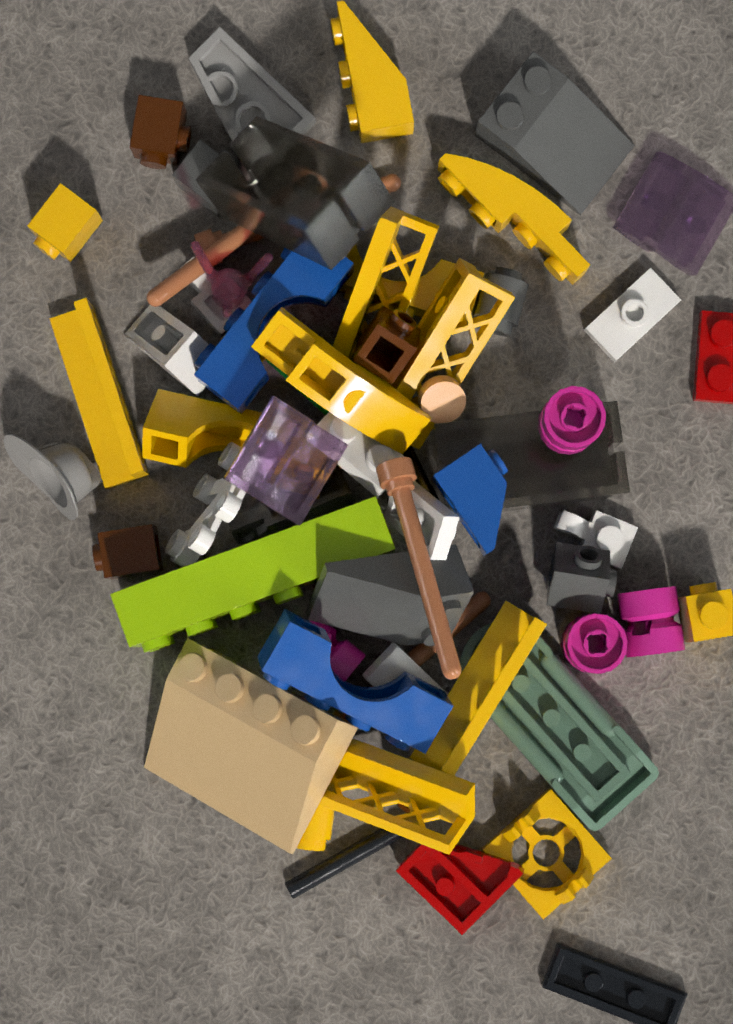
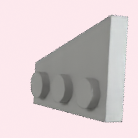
M219 26L189 57V61L255 186L314 126L316 118Z

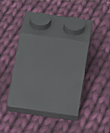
M534 51L479 119L475 133L477 138L580 216L635 146L567 76Z
M456 544L450 546L446 560H431L451 634L474 593ZM408 551L324 564L305 612L308 620L406 646L422 643L426 646H435Z

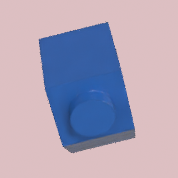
M480 443L434 474L432 481L453 512L459 516L460 522L483 556L495 549L507 481L502 475L507 473L508 470L493 448L486 452Z

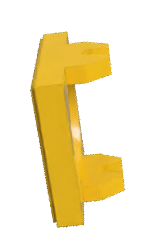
M551 788L545 791L482 847V850L487 854L513 862L512 849L514 841L522 835L529 843L528 859L521 865L524 868V874L513 885L543 920L561 903L564 905L572 901L581 888H587L594 878L593 875L612 859ZM548 818L560 821L566 825L554 836L548 834L539 835L532 827L537 820ZM576 837L579 841L581 857L578 869L573 874L563 862L564 846ZM541 840H551L559 848V857L550 866L539 865L533 858L534 846ZM537 870L553 871L563 884L557 887L542 888L531 885L526 880Z

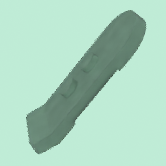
M491 623L480 628L467 641L460 660L461 672ZM539 637L490 718L590 830L597 831L657 779L659 771L648 756L568 669L547 643Z

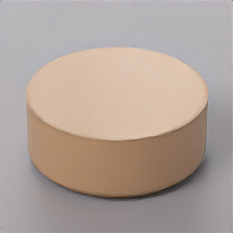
M438 375L428 379L421 386L418 393V403L420 408L432 417L431 422L446 424L456 420L463 413L466 406V396L457 380L450 376Z

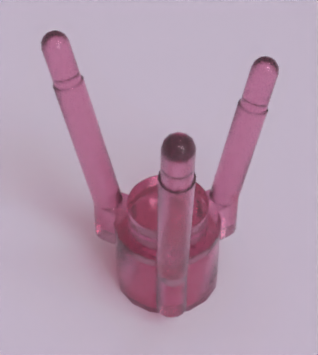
M192 241L190 244L196 259L205 273V278L211 282L212 299L218 306L222 307V315L226 318L232 315L233 308L238 307L244 302L247 287L254 284L255 279L273 259L271 253L264 254L245 274L234 268H225L218 272L213 268L200 243Z

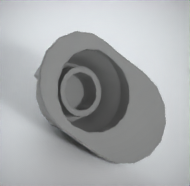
M7 434L3 442L5 450L15 466L50 498L52 503L69 520H76L78 517L77 504L101 482L100 473L80 449L68 443L53 442L35 448L22 437L15 434Z

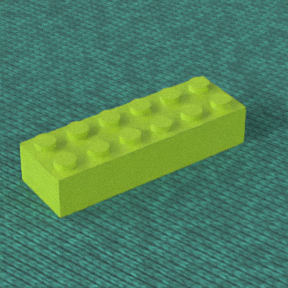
M375 496L111 593L110 595L128 646L142 647L144 653L153 652L175 644L173 635L185 630L188 637H194L218 628L216 619L230 614L231 619L237 621L261 612L259 603L274 598L275 603L281 605L304 596L301 588L318 582L325 563L395 553V546Z

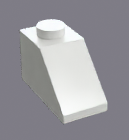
M149 305L124 335L178 382L198 396L205 386L194 376L195 372L199 369L194 364L201 352L209 344L193 329L162 307Z

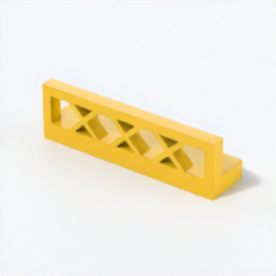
M389 205L379 217L333 347L351 360L352 354L355 353L360 333L362 332L363 334L368 327L365 321L368 313L380 309L382 305L393 311L392 303L400 301L398 309L407 313L440 227L439 225ZM400 225L426 234L419 250L405 256L403 255L396 240ZM392 250L396 259L387 263ZM416 259L413 270L411 272L407 262ZM399 266L407 282L404 291L388 297L380 280L382 273ZM375 292H377L380 301L372 303Z
M459 258L417 325L421 329L417 351L391 386L420 407L418 397H412L416 390L417 394L419 393L422 386L421 382L426 374L444 369L446 376L454 378L461 384L514 301L515 296L513 293L483 278L474 265ZM479 290L498 299L490 313L472 318L469 306ZM463 315H465L466 320L460 322ZM480 327V329L476 333L475 328ZM468 330L471 343L466 351L448 357L445 344L450 336ZM441 354L442 359L436 360L438 355ZM456 365L454 370L451 371V366ZM430 421L410 446L420 449L436 423Z
M87 298L74 301L76 310L49 319L104 487L109 489L148 476L149 472L145 460L142 458L139 441L95 308Z
M505 601L447 695L453 704V708L426 754L414 749L409 758L455 776L547 624L536 617H532L510 602Z
M352 739L319 805L450 855L475 817V783ZM359 788L367 791L369 797L352 800L344 797L342 791ZM399 803L410 809V813L393 816L384 812L383 807ZM441 819L452 823L447 833L443 835L427 829L425 823Z

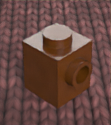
M138 95L130 149L134 158L140 159L141 165L152 169H166L167 163L179 164L180 153H188L192 129L191 126H185L187 111L182 101Z
M382 305L359 338L353 361L392 385L417 351L421 329L416 327L417 323L407 313L399 309L391 311Z

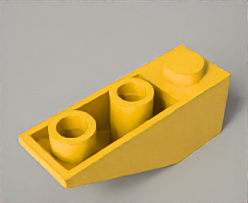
M337 1L338 17L331 18L330 24L334 46L343 44L345 61L338 62L342 89L351 87L353 104L346 105L350 132L359 130L361 143L413 134L414 118L406 78L344 1Z

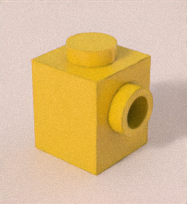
M60 183L27 227L37 237L33 244L53 260L60 254L71 263L102 223L103 219L95 208Z
M711 582L689 586L690 595L678 597L685 642H698L733 636V595L731 589L718 590L717 583Z

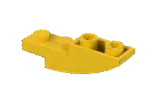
M445 153L439 159L437 169L441 173L438 177L439 182L452 196L457 197L461 194L472 205L469 213L481 227L488 229L492 226L499 233L512 222L516 226L512 231L517 239L528 249H532L535 246L547 258L543 262L547 270L561 282L566 278L573 285L587 272L590 264L562 236L568 229L572 219L554 202L514 175L492 165Z
M283 307L278 310L251 346L287 374L286 381L358 431L401 454H404L432 418L386 381L358 363L352 362Z

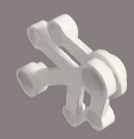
M269 429L264 430L260 435L255 432L249 437L243 448L233 442H230L224 448L219 457L218 466L230 473H234L233 475L219 480L207 473L202 476L194 489L193 497L206 505L209 504V506L189 530L184 532L177 529L169 539L165 553L171 556L170 560L180 567L196 563L200 555H204L212 545L222 520L226 523L233 520L240 509L244 495L256 471L262 475L267 474L281 454L283 443L275 439L276 434Z

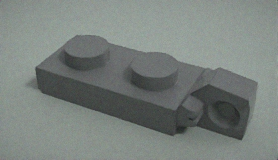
M335 464L328 467L319 499L275 489L255 497L257 504L248 511L236 515L229 522V527L239 547L356 504L342 470L339 469V465Z

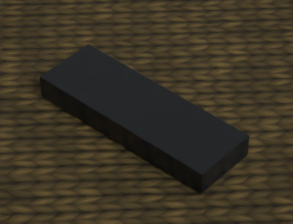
M559 942L555 946L541 984L542 988L635 1024H677L688 995L683 990Z

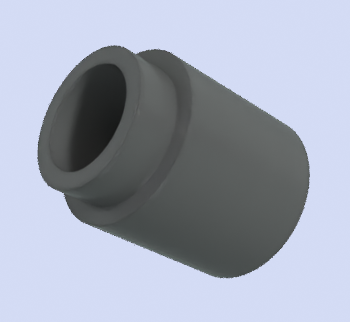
M496 267L495 273H486L484 278L512 292L515 299L493 334L510 337L512 328L518 327L529 285L521 280L522 273L509 268ZM481 290L474 316L478 317L490 313L498 299Z

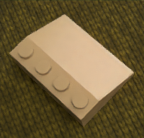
M187 638L166 678L144 768L279 848L294 854L358 728L329 711L314 706L294 692L274 686L259 673L224 654Z

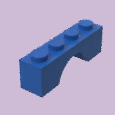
M311 229L306 232L303 238L296 235L290 240L280 255L284 260L274 274L267 271L259 279L252 290V294L256 296L245 310L239 307L232 313L223 327L227 331L226 335L217 346L210 343L195 361L194 365L199 368L194 374L196 379L240 414L245 411L269 380L267 371L261 362L260 354L251 347L263 332L269 320L281 307L285 309L296 304H314L327 307L354 273V263Z
M284 609L257 656L261 670L265 672L263 677L274 686L283 690H288L292 686L306 693L304 698L322 710L328 711L332 706L346 713L345 719L359 729L369 731L373 727L385 733V739L403 751L408 752L413 747L426 754L453 708V704L445 691L406 671L393 681L376 687H360L344 681L331 668L330 653L332 642L326 630Z

